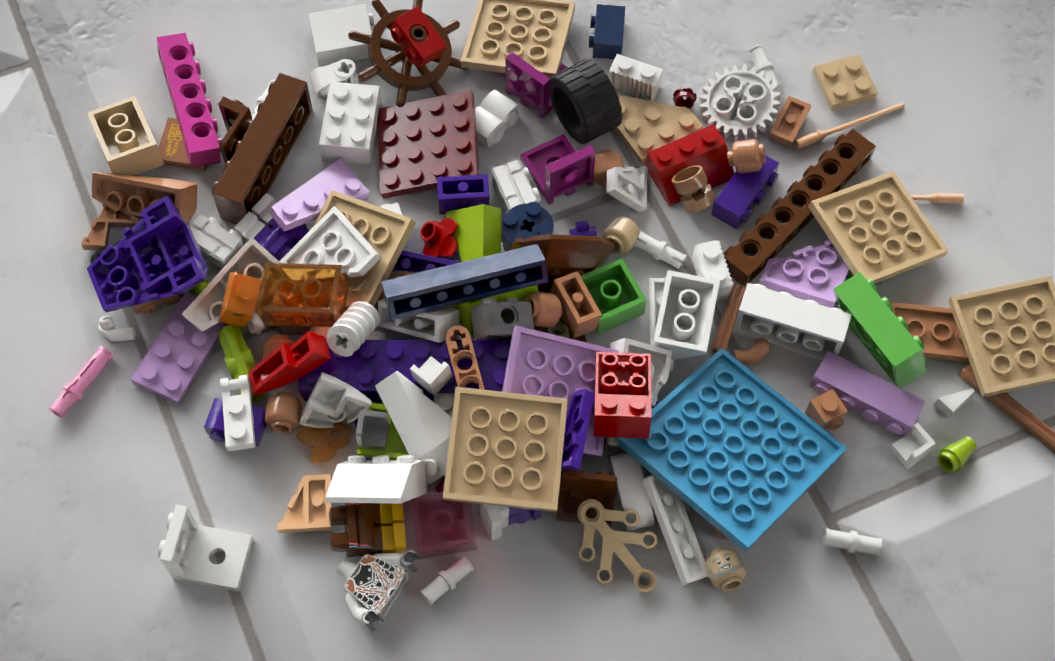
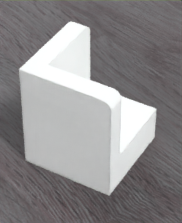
M432 356L420 368L415 365L410 368L414 380L433 396L452 377L449 365L446 362L440 364Z
M917 423L907 435L892 444L890 449L908 470L928 456L936 443L922 426Z

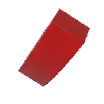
M308 331L293 345L286 343L279 345L248 372L252 394L259 395L287 385L309 374L331 359L326 337Z

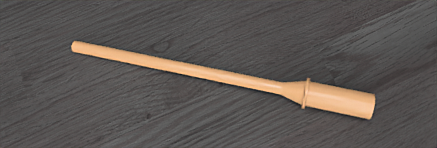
M901 103L827 131L817 130L815 133L794 140V145L797 149L816 142H822L828 135L904 108L905 105Z
M936 192L928 196L910 195L915 201H930L935 203V205L938 203L963 204L964 202L963 194Z

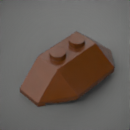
M548 234L532 236L527 239L523 237L516 238L510 250L538 244L546 260L548 281L554 282L555 279L577 271L582 276L600 268L615 248V243L597 236Z

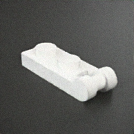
M248 374L240 375L239 379L230 380L229 377L220 379L226 449L229 452L256 447L251 386ZM241 389V395L232 396V390Z

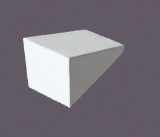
M972 388L940 397L934 405L950 418L971 398L975 390Z

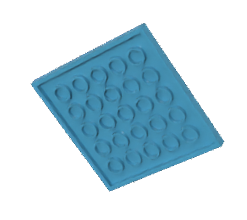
M723 348L718 350L651 410L652 418L649 439L619 438L617 445L745 553L847 450L846 446Z

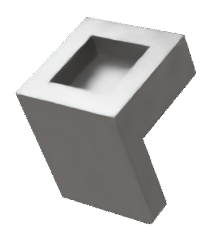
M360 410L356 429L358 448L386 450L390 427L388 413Z

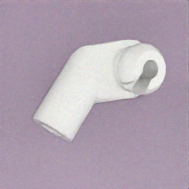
M103 316L99 319V331L109 341L136 340L134 327L119 328L110 316Z

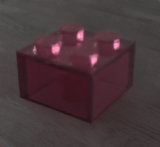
M443 492L422 495L411 499L417 552L423 559L478 550L472 503L443 500Z

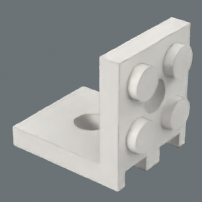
M176 504L174 513H170L167 519L166 528L168 533L166 539L161 541L158 549V556L169 574L175 580L239 592L254 539L253 536L198 525L187 506ZM214 553H225V560L221 564L211 563V557Z

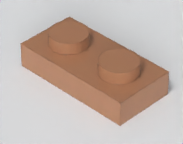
M788 96L768 138L792 147L810 111L811 104Z

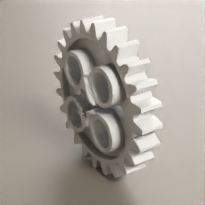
M746 64L743 65L742 70H738L737 66L733 65V71L729 72L725 67L723 75L718 72L715 73L716 80L708 79L709 87H703L704 95H700L702 103L700 108L701 112H704L703 120H708V126L714 124L719 133L724 131L725 139L730 134H733L734 141H737L739 135H742L744 140H747L749 133L756 138L757 130L763 133L766 132L765 124L773 126L772 118L778 117L777 110L780 109V93L777 92L778 85L772 84V76L765 78L764 70L757 74L756 66L747 71ZM746 85H749L748 88L745 90V93H744L743 90H744L745 86H746ZM733 86L738 87V89L736 90H730L728 88ZM754 94L762 95L758 98L752 97V95ZM736 104H739L737 115L734 120H731L736 113ZM721 107L729 108L726 111L719 110ZM748 114V115H751L752 117L746 119V118H743L742 116Z

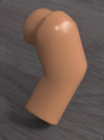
M758 338L748 351L734 350V358L742 364H758L769 353L770 344L766 339Z

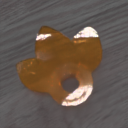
M337 422L331 428L304 426L299 430L296 438L301 443L312 447L310 454L311 463H323L333 459L338 449L344 448L349 444L351 432L347 425ZM338 431L342 433L339 438L332 436L333 433Z

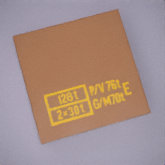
M168 118L158 147L164 165L191 168L178 121L175 118ZM201 165L199 167H194L191 169L205 170L207 165Z

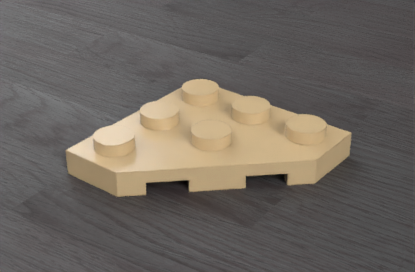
M624 95L619 96L623 117L621 125L614 130L640 164L646 162L649 151L703 129V125L689 108Z

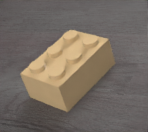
M135 96L87 113L112 173L138 175L164 165L157 143Z

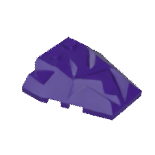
M165 196L145 208L139 214L142 219L132 229L127 227L122 232L125 236L115 247L109 245L87 268L102 309L106 313L182 294L206 280V271H208L206 262L191 228L182 219L179 210L170 197Z

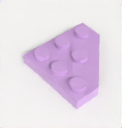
M829 239L823 245L814 248L808 246L793 251L792 255L781 259L779 257L769 259L760 277L759 284L779 292H787L792 296L813 300L820 305L834 308L836 299L833 288L846 281L850 269Z

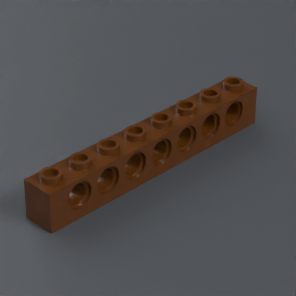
M851 129L846 135L841 134L835 141L834 147L830 151L828 149L825 150L815 166L811 165L803 174V179L799 183L797 181L793 182L787 190L788 194L784 198H777L771 206L772 210L767 215L763 213L755 222V227L751 231L747 229L740 236L739 243L735 247L730 246L724 252L725 263L728 264V272L731 273L730 277L746 287L765 268L768 260L775 258L815 217L808 207L811 201L840 191L871 160L876 145L854 129ZM777 220H783L786 223H780ZM761 236H766L769 240L763 239ZM748 252L753 254L754 256H747L745 253Z

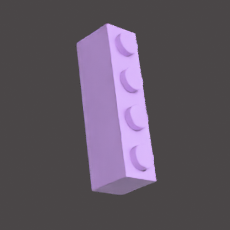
M827 351L809 386L819 395L833 389L846 409H853L861 413L868 421L878 422L887 427L891 433L902 436L909 433L926 402L830 351Z

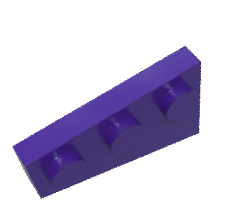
M587 389L574 392L566 414L561 471L580 470L595 393Z

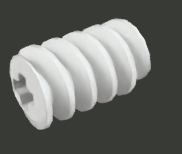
M358 301L351 304L338 321L328 330L326 336L329 348L340 356H352L353 352L360 348L365 339L379 325L380 315L377 309L366 302Z

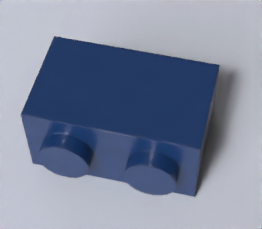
M597 4L596 14H591L590 28H595L594 33L589 34L588 48H593L592 58L615 59L617 54L622 55L626 6Z

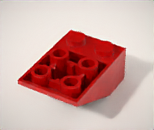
M596 352L593 437L649 439L652 418L651 354Z

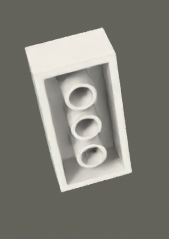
M748 283L732 333L753 340L764 338L770 345L822 361L827 351L836 355L839 354L852 314L845 313L839 308L819 305L813 300L793 297L787 292H776L767 289V287L761 284Z

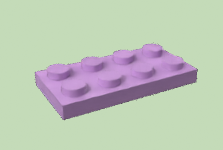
M186 293L131 378L133 384L178 405L182 402L218 343V332L223 327L229 325L219 322L203 332L198 330L181 315L196 299Z

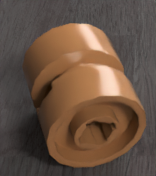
M700 165L687 167L672 178V183L677 193L681 195V202L688 213L704 210L716 200L715 194L710 184H707V177Z

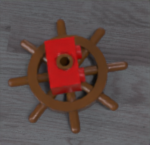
M372 0L371 4L381 19L375 25L371 35L354 30L348 33L350 40L368 44V54L372 66L360 72L358 79L361 82H365L378 74L386 83L398 88L396 105L398 107L406 103L408 91H420L430 87L436 96L447 95L438 82L445 74L447 68L452 66L463 70L469 69L461 67L460 58L451 56L452 48L448 34L457 30L460 27V22L453 20L441 26L434 18L422 12L423 0H414L412 9H401L390 13L380 0ZM389 29L394 41L381 38V36ZM381 48L395 51L396 53L384 59ZM401 61V73L395 71L391 66ZM431 61L438 63V66L432 72L426 65ZM412 64L415 65L422 76H410Z

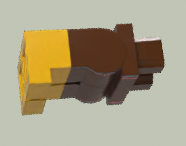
M345 503L344 506L330 508V526L344 525L345 533H331V551L346 552V557L364 556L365 554L373 556L376 553H404L406 549V536L403 523V503Z

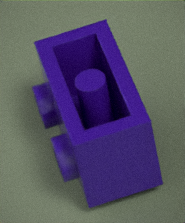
M488 174L437 177L439 215L483 204L490 206Z

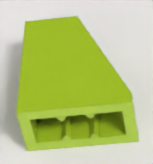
M483 204L446 212V218H452L458 223V228L453 235L457 239L458 252L462 262L501 253L500 208Z

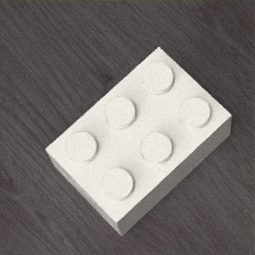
M330 82L319 141L322 161L335 162L342 158L345 163L372 165L378 129V112L382 104L380 86Z

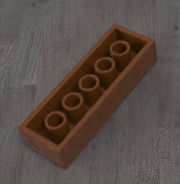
M279 73L276 80L271 82L268 95L265 100L259 103L254 120H250L247 125L245 136L236 144L235 154L231 160L226 162L221 179L213 185L212 195L222 220L237 225L249 211L253 213L252 208L266 193L268 194L313 111L306 81Z

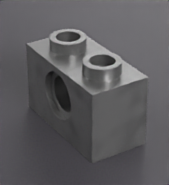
M496 298L483 299L480 301L481 304L471 308L475 340L512 339L513 328L516 326L535 330L531 302H520V298L505 299L504 302H497Z

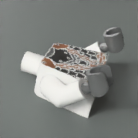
M408 550L405 553H376L373 556L365 554L358 565L346 558L340 563L337 573L348 579L344 585L347 606L352 616L365 624L371 632L376 630L373 626L375 621L379 623L381 621L384 622V616L409 580L408 570L405 568L410 569L412 572L417 571L418 568L412 563L416 559L422 560V557L414 550Z

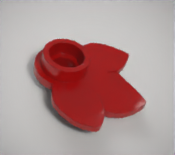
M445 218L440 222L428 221L422 226L420 236L425 243L423 255L439 258L441 255L452 257L456 254L458 242L453 234L458 228V223L454 219Z

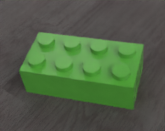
M859 272L833 288L837 307L845 313L852 314L849 322L850 328L895 386L903 388L926 373L925 362L927 359L923 354L925 349L923 343L916 335L914 337L911 336L907 331L909 327L901 316H895L889 300L878 295L877 286L871 278L866 280L862 273Z

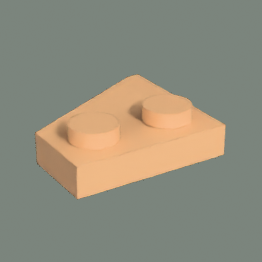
M331 474L306 475L302 477L297 487V493L291 498L282 522L279 521L277 525L278 533L332 530V526L329 524V510L332 508V503H326L325 500L332 480Z

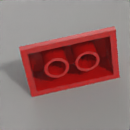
M714 124L647 153L646 167L648 168V173L669 207L681 202V195L677 193L672 183L673 176L681 170L694 165L702 166L708 180L707 184H710L711 188L730 181L735 174L733 167L729 166L726 142Z

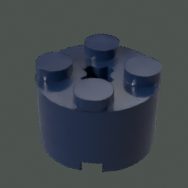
M537 202L519 204L506 212L502 221V243L504 250L509 251L516 238L523 237L527 239L532 236L553 234L554 224L549 212Z

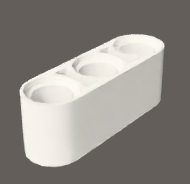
M627 452L610 455L609 466L611 474L618 478L616 495L620 511L634 509L640 516V520L635 526H627L623 522L625 530L632 531L654 526L650 499L642 481L644 476L641 464ZM630 512L626 515L627 522L633 523L636 521V514Z

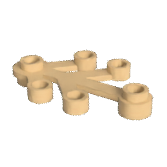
M588 499L582 502L577 511L578 519L584 525L583 544L579 549L580 559L590 562L595 558L596 552L593 547L596 528L603 536L601 563L596 573L597 580L602 584H608L612 581L613 572L611 566L614 550L634 575L633 582L636 589L640 592H650L656 585L654 573L649 569H643L623 543L642 545L647 549H651L657 544V536L651 531H646L642 534L612 530L605 522H624L627 526L632 527L637 525L640 520L638 512L634 509L626 511L608 510L604 508L601 502L595 499ZM587 509H596V517L588 518L586 515ZM630 512L636 514L637 517L633 523L626 521V515ZM652 535L654 537L653 544L646 545L643 542L644 537ZM584 548L592 550L593 554L590 558L582 556ZM602 570L609 571L610 578L608 580H602L599 577ZM648 575L650 582L647 585H642L639 582L640 576Z

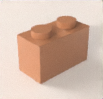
M578 271L555 279L550 293L555 294L560 299L562 305L561 318L568 327L572 338L596 330L602 314Z

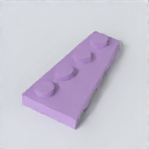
M340 158L273 205L270 214L285 232L317 219L331 190L362 201L368 199L370 192L344 160Z

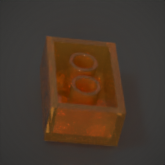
M265 263L255 312L265 325L332 327L345 312L350 278L342 265Z

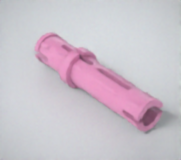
M100 346L77 376L62 388L64 391L49 407L50 411L63 419L76 401H80L83 398L82 394L114 357L113 354Z

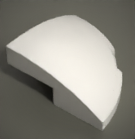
M322 372L304 408L299 424L313 428H333L334 423L341 422L345 418H347V423H350L359 418L360 410H368L372 401L349 384Z

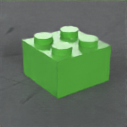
M622 258L581 276L602 314L596 329L598 335L644 315L647 300Z

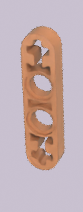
M463 326L450 328L446 333V343L458 387L465 388L469 383H476L479 385V389L485 390L468 330ZM459 334L463 338L464 350L461 351L458 350L457 343L454 341L455 335ZM463 358H469L473 362L468 370L459 369L457 364Z

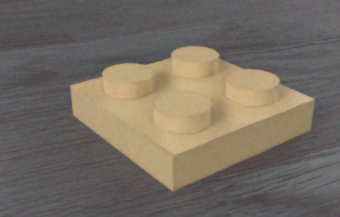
M859 54L814 66L813 73L831 110L877 97L878 92Z

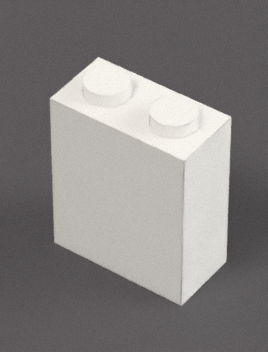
M366 4L309 13L319 67L330 65L342 59L355 61L369 58L368 44L348 38V33L352 30L371 35V28L375 27L373 13L367 12Z

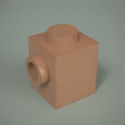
M831 389L810 400L805 415L824 430L833 431L844 423L843 420L848 410L835 391Z

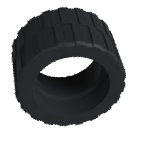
M584 59L550 77V100L554 111L564 129L578 143L586 144L621 125L623 113L618 94L608 75L595 61Z

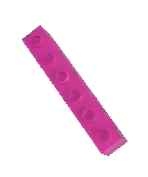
M186 32L156 37L158 56L190 167L194 168L201 165L221 163L219 145L222 138H217L216 135L218 125L216 118H211L210 115L212 113L210 98L205 99L204 94L207 93L204 79H199L201 70L199 61H194L193 56H195L193 42H188Z

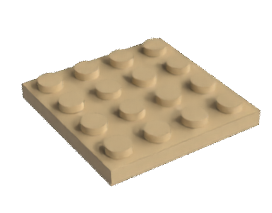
M479 0L462 54L461 67L505 73V58L513 52L548 78L559 73L575 12V1Z
M893 171L813 200L808 206L852 274L856 275L861 272L866 280L871 278L875 284L942 258L948 253L944 243Z
M331 190L313 227L335 206L382 258L364 276L297 281L289 274L285 281L290 285L347 308L358 301L366 302L374 307L383 290L381 281L388 280L416 222L407 216Z
M1051 276L950 297L948 302L982 397L1055 382V285Z
M456 387L443 500L557 512L568 399Z

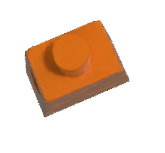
M235 272L229 273L218 321L244 328L253 317L261 279Z

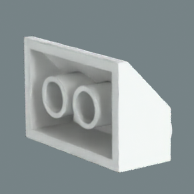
M668 270L652 345L672 351L673 359L705 355L707 353L720 281Z
M364 455L349 456L348 461L337 464L325 496L326 503L401 504L427 493L425 460H414L413 455L398 456L397 460H389V455L373 456L372 460H365Z

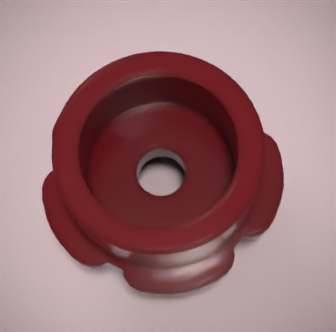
M682 87L673 93L675 106L690 109L697 99L696 93H693V90L688 87Z

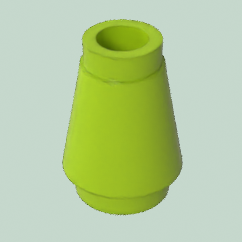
M965 436L963 439L941 449L937 457L938 464L948 473L960 471L977 448L976 442L971 437Z

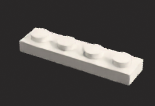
M654 475L645 478L642 481L682 586L707 578L705 559L681 498Z

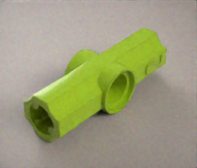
M234 325L225 326L218 332V338L225 352V361L232 380L239 379L240 375H247L256 364L251 350L246 346L240 327ZM251 389L252 404L259 402L265 397V394H252Z

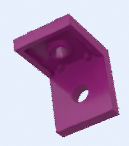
M511 52L505 58L506 93L518 96L520 103L527 108L530 106L539 112V117L543 119L554 108L550 100V78ZM561 63L559 72L567 69L568 67Z
M563 134L520 154V160L528 168L532 179L549 205L554 203L555 197L563 193L566 196L576 193V187L587 183L588 186L593 185L596 152L591 145L575 152Z

